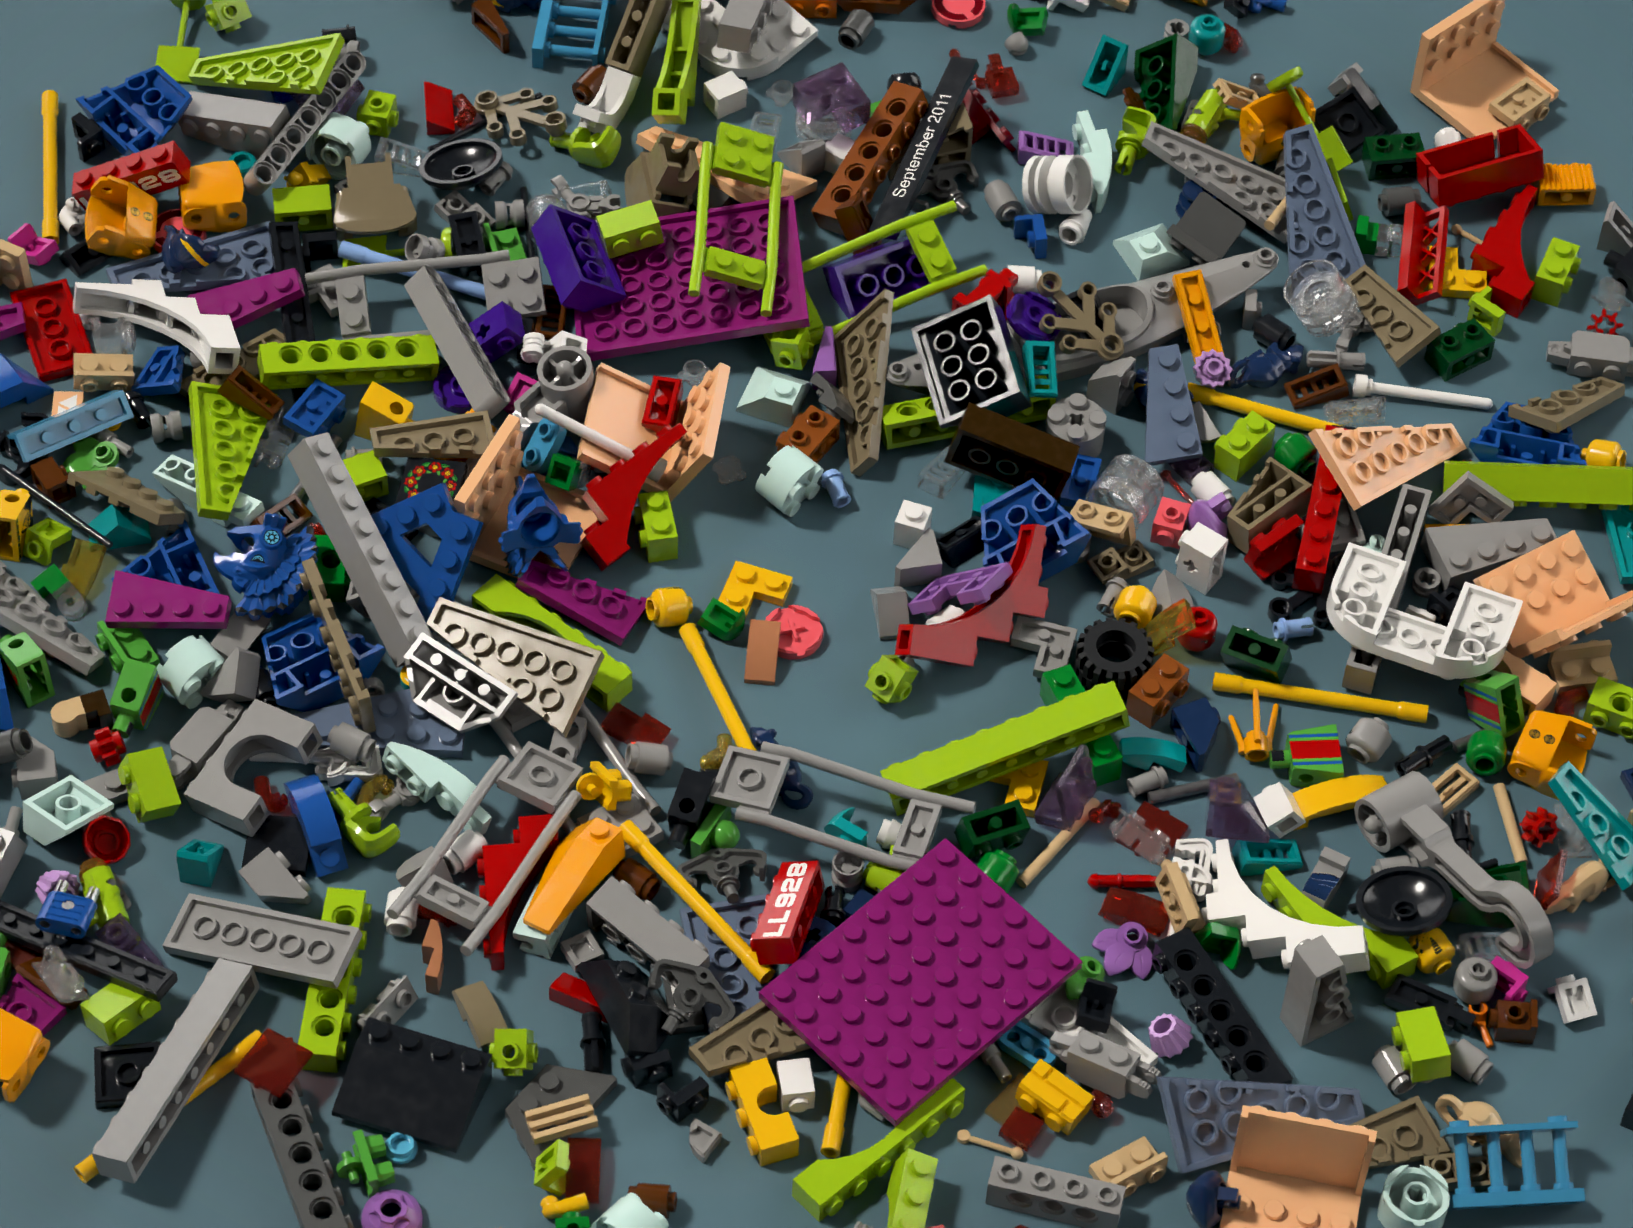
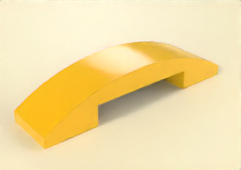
M1380 775L1341 777L1317 783L1292 793L1306 820V823L1293 831L1308 827L1309 820L1354 808L1357 800L1387 785L1384 777Z

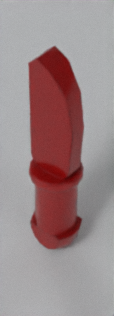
M1096 873L1088 878L1087 883L1094 889H1098V887H1117L1118 889H1121V887H1157L1155 884L1157 877L1139 874L1121 875V873L1117 875H1098Z

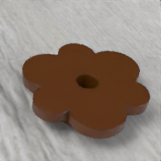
M1130 86L1123 89L1124 102L1127 107L1132 106L1146 110L1143 100H1141L1137 92H1134Z

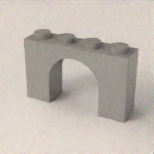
M255 699L250 707L242 713L240 720L231 732L226 734L216 752L208 758L197 777L189 783L184 796L192 811L253 837L270 812L260 795L233 784L236 771L247 759L257 754L268 752L281 754L306 765L323 743L316 725Z

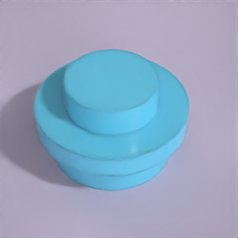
M396 1132L385 1142L386 1157L395 1164L409 1163L417 1155L418 1145L411 1136Z

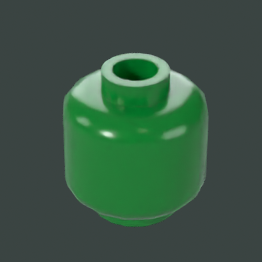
M1289 432L1276 442L1274 446V459L1297 475H1307L1316 467L1317 463L1315 460L1318 450L1303 434H1292Z
M1482 730L1474 733L1467 743L1466 763L1469 769L1482 776L1495 775L1503 769L1507 758V742L1504 737L1492 730Z
M995 849L994 852L984 853L977 864V867L1007 894L1019 875V869L1015 865L1017 863L1016 859L1002 850Z

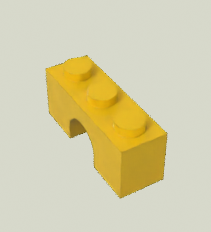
M767 1057L729 1068V1081L725 1082V1089L728 1099L730 1101L735 1100L738 1109L735 1110L740 1128H746L749 1135L746 1137V1142L751 1156H757L761 1167L798 1156L799 1137L789 1112L769 1115L760 1109L763 1105L777 1101V1082Z

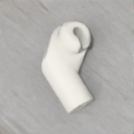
M71 197L66 200V205L59 213V222L71 236H77L82 230L77 220V215H81L82 208L78 201Z

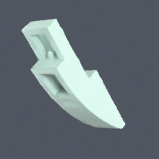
M1088 110L1077 112L1076 124L1072 125L1074 140H1079L1080 154L1087 160L1091 168L1093 191L1090 203H1092L1096 214L1101 213L1109 192L1112 149L1107 129L1095 130Z
M172 454L152 472L153 476L177 498L197 511L194 464ZM239 491L228 521L211 520L224 527L229 526L231 523L240 527L249 526L255 518L265 511L262 501Z
M392 741L386 745L382 761L387 770L397 775L406 784L409 792L414 796H418L424 803L434 796L444 810L450 811L456 817L477 786L449 764L422 750ZM479 805L463 829L465 831L467 829L474 832L478 831L483 835L487 832L492 817Z

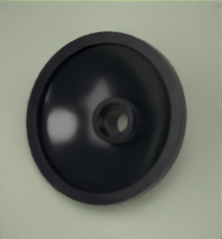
M469 138L452 141L429 152L420 162L419 173L421 179L426 184L437 189L454 191L470 189L483 183L496 173L503 161L502 150L499 145L486 139Z
M1398 866L1376 872L1360 885L1356 893V909L1362 921L1378 932L1396 937L1417 936L1435 929L1448 918L1453 906V895L1448 883L1430 870L1413 866Z

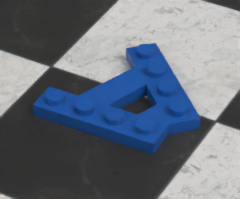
M440 483L371 515L403 579L420 596L417 606L426 623L439 597L454 601L484 524L479 520L457 512L446 483ZM429 525L442 539L433 564L404 535ZM430 629L432 635L438 636L435 632H433V631Z

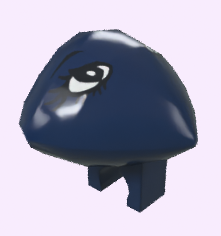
M1216 1170L1207 1171L1200 1175L1190 1184L1186 1193L1187 1209L1201 1228H1212L1218 1224L1222 1218L1223 1208L1240 1209L1241 1195H1239V1189L1227 1187L1223 1177Z

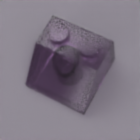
M1218 777L1217 780L1209 779L1205 810V836L1269 844V829L1252 795L1242 783L1235 782L1234 779L1229 777Z

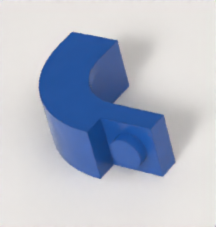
M312 774L283 783L291 812L297 816L302 827L316 876L321 877L349 868L335 814L318 776Z

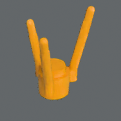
M1257 688L1253 689L1254 730L1247 732L1244 740L1234 716L1229 715L1228 717L1238 744V754L1244 755L1245 759L1251 762L1266 760L1269 757V751L1273 750L1272 743L1279 705L1275 703L1272 708L1266 736L1261 731L1260 700Z

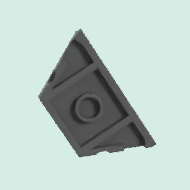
M546 1064L505 1108V1116L511 1128L515 1130L517 1139L522 1149H525L534 1171L536 1158L557 1139L566 1142L571 1135L534 1145L524 1112L587 1093L590 1098V1104H592L595 1110L617 1086L616 1077ZM587 1115L572 1120H568L567 1123L587 1118ZM554 1124V1125H551V1126H548V1127H544V1128H541V1129H537V1132H540V1131H543V1130H546V1129H550V1128H553V1127H557V1126Z

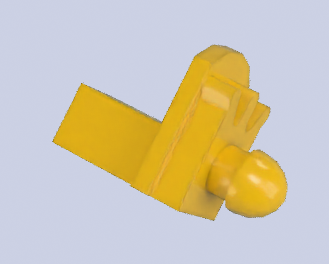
M307 161L299 163L287 176H284L287 187L322 185L331 179L324 164L309 165Z

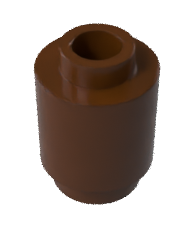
M602 65L589 67L574 82L572 90L577 101L589 105L594 100L602 85L607 70Z
M632 857L626 861L621 860L613 871L615 879L619 882L624 880L630 884L636 892L635 895L641 900L651 901L658 893L662 881L657 878L655 872Z
M638 1183L637 1186H629L628 1193H635L639 1196L643 1204L651 1209L653 1213L659 1212L668 1219L670 1212H676L677 1192L671 1191V1185Z

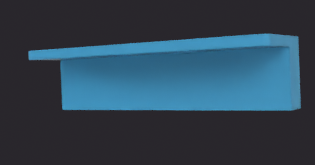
M123 389L113 390L10 433L7 437L8 439H14L25 463L131 419L134 415Z

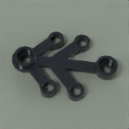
M1345 552L1338 553L1332 560H1328L1321 594L1300 590L1289 599L1282 597L1272 599L1267 612L1271 622H1277L1279 618L1290 620L1295 609L1317 595L1316 610L1314 611L1312 622L1318 628H1327L1330 625L1326 611L1329 586L1332 584ZM1298 556L1295 557L1294 560H1293V565H1292V571H1293V572H1295V567H1296V562H1297ZM1282 570L1275 571L1271 577V587L1277 591L1286 590L1288 586H1292L1294 574H1289ZM1277 579H1281V580H1283L1284 582H1278V581H1276V580H1277ZM1322 616V617H1325L1326 619H1325V620H1322V619H1319L1318 617Z

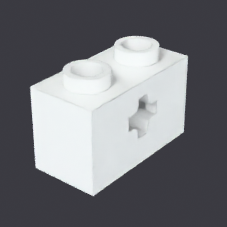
M1199 522L1190 531L1185 530L1178 541L1180 551L1175 560V564H1177L1176 577L1206 595L1222 577L1228 539Z

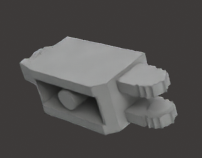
M1578 330L1572 334L1570 341H1549L1546 362L1567 366V375L1591 378L1602 376L1624 382L1625 376L1633 377V347H1630V341L1625 336Z
M227 699L216 710L209 706L201 707L170 741L172 759L168 765L177 791L182 790L192 778L195 779L205 766L208 758L216 752L226 734L231 732L244 712L242 705Z
M1082 1029L1078 1036L1055 1031L1049 1041V1052L1060 1057V1060L1067 1064L1066 1072L1073 1080L1117 1099L1125 1098L1127 1093L1147 1099L1153 1092L1150 1084L1157 1085L1156 1076H1162L1158 1068L1141 1061V1054Z

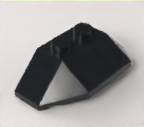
M625 960L580 962L578 969L625 1055L643 1057L656 1053L668 1036L661 1030V1027L669 1016L667 1006L658 990H649L647 988L649 977L633 962Z

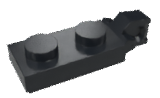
M1402 974L1397 975L1384 1001V1004L1400 1011L1434 1006L1442 1029L1447 1031L1454 1030L1470 1035L1476 1021V1015L1463 1010L1464 1007L1457 1003L1458 998Z

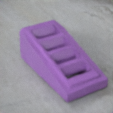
M1019 131L1018 164H1026L1032 156L1055 155L1058 157L1062 155L1060 150H1065L1066 155H1074L1073 141L1029 131Z
M825 326L813 368V375L817 372L836 387L837 369L833 328ZM813 385V389L818 390V388L815 385Z

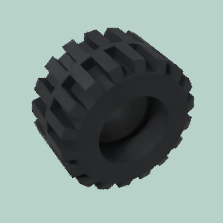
M1113 617L1106 618L1105 622H1102L1100 619L1094 621L1093 626L1088 625L1084 629V633L1080 634L1077 643L1075 673L1082 686L1086 685V691L1095 685L1114 681L1122 700L1128 698V691L1152 667L1154 656L1153 641L1151 637H1146L1147 631L1144 628L1138 629L1137 623L1133 621L1127 623L1124 618H1119L1118 621L1113 620ZM1118 656L1126 661L1111 662L1103 657Z

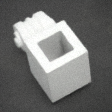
M562 330L549 341H545L543 334L530 332L523 336V348L520 351V355L527 363H538L546 352L559 346H576L586 352L587 339Z

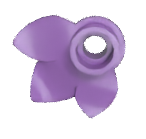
M1126 922L1119 929L1102 930L1092 943L1093 948L1105 952L1104 969L1107 976L1120 974L1130 968L1138 978L1144 980L1152 968L1153 955L1147 947L1148 933L1144 926L1137 922ZM1133 932L1138 936V939L1132 941L1127 937V934Z

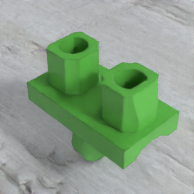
M360 1129L352 1131L355 1141L352 1149L355 1157H352L351 1151L343 1152V1160L336 1166V1171L340 1178H349L351 1184L359 1183V1175L361 1174L368 1198L370 1199L373 1195L379 1193V1187L395 1182V1172L390 1161L373 1164L372 1159L386 1156V1146L382 1134L365 1137L363 1130Z

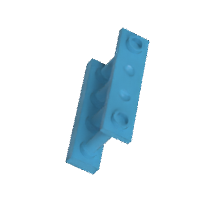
M542 0L532 45V68L543 69L545 58H550L551 55L591 59L592 67L600 65V63L604 64L606 47H603L610 9L611 5H616L617 0H598L602 1L601 9L562 6L557 0ZM561 16L599 20L597 29L556 25L553 19H558ZM562 36L592 39L595 42L593 48L553 45L549 38Z
M1561 1115L1547 1117V1122L1469 1126L1468 1120L1449 1122V1127L1440 1130V1137L1454 1138L1458 1188L1455 1189V1194L1449 1196L1450 1202L1447 1211L1566 1205L1584 1202V1188H1574L1573 1182H1570L1565 1131L1578 1128V1121H1568L1567 1116ZM1552 1132L1556 1183L1553 1184L1554 1189L1541 1190V1184H1537L1532 1133ZM1519 1133L1524 1185H1520L1521 1191L1508 1192V1186H1504L1500 1134ZM1486 1135L1491 1187H1487L1488 1193H1475V1188L1471 1187L1467 1136Z

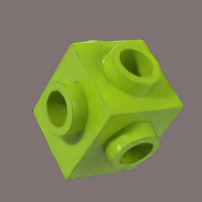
M212 0V3L205 6L207 11L205 12V17L208 24L212 28L214 27L215 31L225 30L226 34L241 28L240 22L252 17L245 0Z
M369 90L364 103L359 104L356 119L368 126L370 135L388 138L392 127L396 128L399 111H397L395 94Z
M808 327L775 332L770 340V353L774 356L776 367L803 370L808 359H811L813 356L814 344L810 340Z
M882 655L880 660L870 668L868 672L869 679L865 687L873 692L872 697L883 704L901 702L911 693L913 688L911 684L919 671L896 655Z
M494 1029V1043H490L489 1046L494 1069L503 1070V1076H523V1070H533V1063H537L538 1045L533 1043L534 1030Z

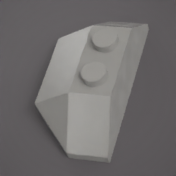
M423 632L404 655L412 701L461 734L500 720L519 695L513 689Z

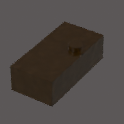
M969 402L952 438L944 462L1010 489H1014L1034 479L1057 501L1071 475L1080 446Z

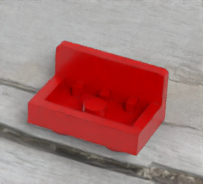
M1297 513L1287 520L1285 517L1279 519L1271 527L1272 531L1266 535L1261 532L1250 541L1251 548L1243 560L1262 581L1272 576L1275 571L1282 569L1298 556L1301 541L1296 537V534L1304 521Z

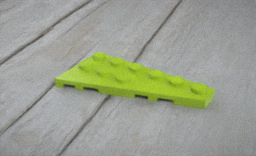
M341 33L198 58L188 77L193 85L321 95L345 40Z
M191 381L188 390L198 517L228 521L268 419L219 394L217 390L221 385Z

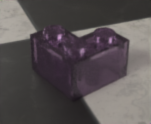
M843 62L793 83V105L806 124L831 113L846 133L866 124L870 119L871 101Z

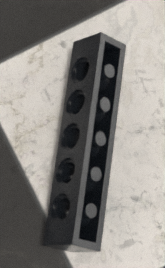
M1189 927L1184 928L1157 941L1152 956L1155 970L1159 974H1163L1167 979L1172 995L1182 1001L1190 1021L1199 1026L1207 1046L1211 1050L1214 1049L1220 1057L1224 1071L1228 1075H1232L1235 1081L1292 1084L1293 1077ZM1179 967H1187L1190 970H1182ZM1196 992H1204V993H1206L1207 995H1206V996H1202V995H1199V994L1196 993ZM1213 1017H1221L1225 1021H1218ZM1230 1042H1237L1242 1046H1234ZM1253 1067L1258 1069L1260 1072H1253L1248 1068Z

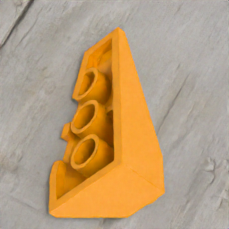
M598 817L575 827L555 847L524 915V924L550 935L626 856L622 828Z

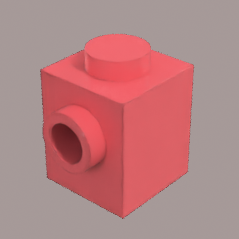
M1162 497L1153 521L1150 542L1179 549L1178 541L1186 530L1191 504Z

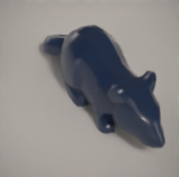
M1274 342L1268 347L1266 353L1260 349L1232 365L1231 380L1225 381V383L1233 389L1240 388L1246 384L1256 388L1272 387L1281 379L1284 373L1289 371L1294 375L1298 372L1304 347L1295 344L1287 350L1281 351L1278 349L1279 344ZM1243 368L1241 371L1242 375L1235 378L1238 371Z
M750 728L752 743L759 752L763 741L779 745L774 739L777 735L774 729ZM790 760V766L778 796H781L784 804L791 809L800 810L810 805L813 799V792L808 786L801 783L802 773L799 764ZM785 791L799 792L802 794V798L792 800L785 794Z

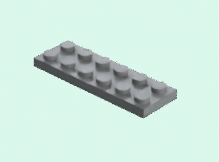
M189 893L162 946L166 953L212 963H216L221 958L251 965L255 972L337 989L362 938V933L357 927Z

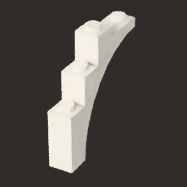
M132 279L131 284L75 282L72 307L74 314L120 319L161 332L192 351L203 363L208 374H231L237 368L241 348L229 315L200 314L195 298L166 297L161 280Z
M1215 840L1216 853L1211 854V862L1214 873L1217 872L1218 879L1213 880L1214 893L1206 894L1207 907H1202V916L1205 924L1219 922L1222 925L1238 928L1244 948L1249 947L1253 959L1281 955L1284 969L1289 968L1290 970L1294 949L1300 942L1305 939L1312 940L1323 935L1344 963L1346 973L1370 970L1368 942L1363 925L1343 927L1316 925L1290 918L1269 907L1251 892L1239 876L1229 840Z

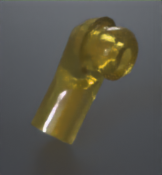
M723 733L717 736V748L700 758L701 768L720 769L728 746L732 745V736L730 734Z
M377 775L361 787L356 805L361 803L369 804L379 792L383 795H388L394 789V781L388 779L387 775Z

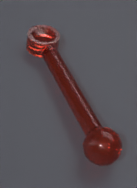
M951 49L949 56L950 58L952 56L960 57V52L958 49ZM975 74L973 79L976 81V87L978 89L986 88V79L979 78Z
M1163 470L1160 473V478L1163 481H1168L1192 505L1194 500L1172 478L1171 472Z

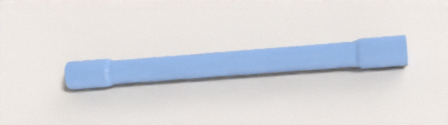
M344 240L341 242L338 250V257L361 264L404 261ZM436 270L448 289L486 300L484 284ZM417 271L400 272L398 274L412 277Z

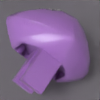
M1220 492L1208 501L1197 499L1192 503L1187 521L1189 530L1199 522L1226 538L1228 527L1226 523L1222 522V519L1230 513L1233 506L1223 492Z

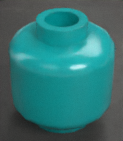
M1200 15L1191 22L1188 40L1198 46V53L1201 55L1217 53L1224 43L1225 25L1220 18L1214 15Z

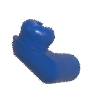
M1250 0L1248 11L1258 14L1261 12L1262 6L1284 12L1287 0Z

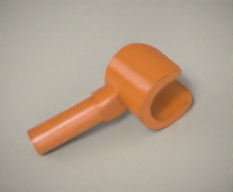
M1483 1001L1480 1002V1012H1475L1471 1004H1469L1468 1012L1476 1015L1474 1026H1477L1486 1048L1494 1046L1486 1024L1487 1004Z

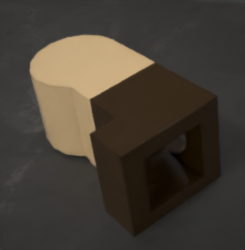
M103 689L61 701L51 709L53 730L56 735L63 738L72 737L79 731L100 726L101 729L109 726L110 730L114 726L111 710Z

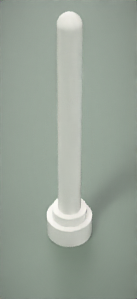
M1355 374L1352 397L1358 398L1371 396L1372 393L1486 410L1491 409L1493 406L1490 398L1373 382V379H1369L1368 375Z
M542 403L535 406V413L613 454L627 461L635 456L632 453V449ZM660 458L647 478L658 482L666 469L668 461Z

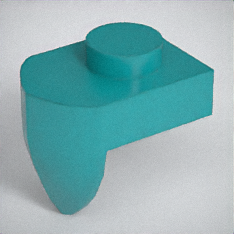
M855 807L842 810L832 817L824 827V831L827 834L867 847L868 832L850 822Z

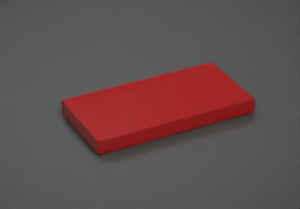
M66 278L10 292L12 304L22 302L27 331L22 333L38 379L46 382L73 375V354H93L81 318L79 314H74L73 296Z

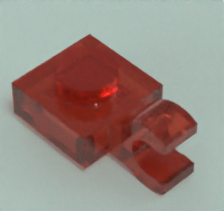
M999 53L988 55L990 64H986L987 71H985L984 79L992 99L1018 95L1020 87L1012 67H1003Z

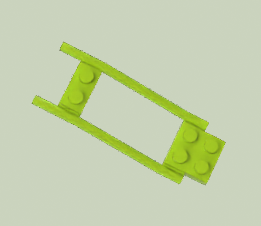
M720 122L717 128L715 146L712 142H703L699 166L695 242L688 290L689 296L698 297L700 295L702 273H704V276L757 291L763 289L760 314L764 317L772 315L778 267L781 184L784 168L782 162H772L775 137ZM711 170L713 174L763 188L770 187L766 264L763 260L713 246L706 248Z
M954 200L899 219L802 261L804 274L906 230L909 242L930 284L894 299L892 312L936 293L983 277L988 270L986 265L983 264L957 273L954 261L933 220L956 212L957 205ZM805 287L810 327H808L810 340L814 345H817L821 342L824 325ZM854 317L831 326L833 328V336ZM775 332L763 334L769 348L770 340Z

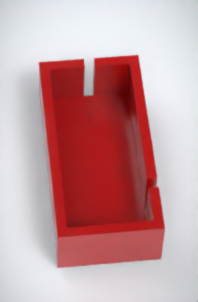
M1521 124L1497 130V158H1495L1494 134L1492 132L1416 153L1418 182L1427 193H1430V197L1438 207L1444 205L1452 207L1460 202L1476 200L1488 194L1504 192L1513 187L1528 185L1534 181L1544 179L1543 149Z

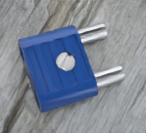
M63 879L58 881L54 891L48 893L35 924L38 929L44 932L56 934L57 938L64 939L67 936L81 939L85 936L97 910L96 900L100 890L97 887L94 890V886L89 888L86 897L68 894L66 891L69 883L66 880L63 882Z

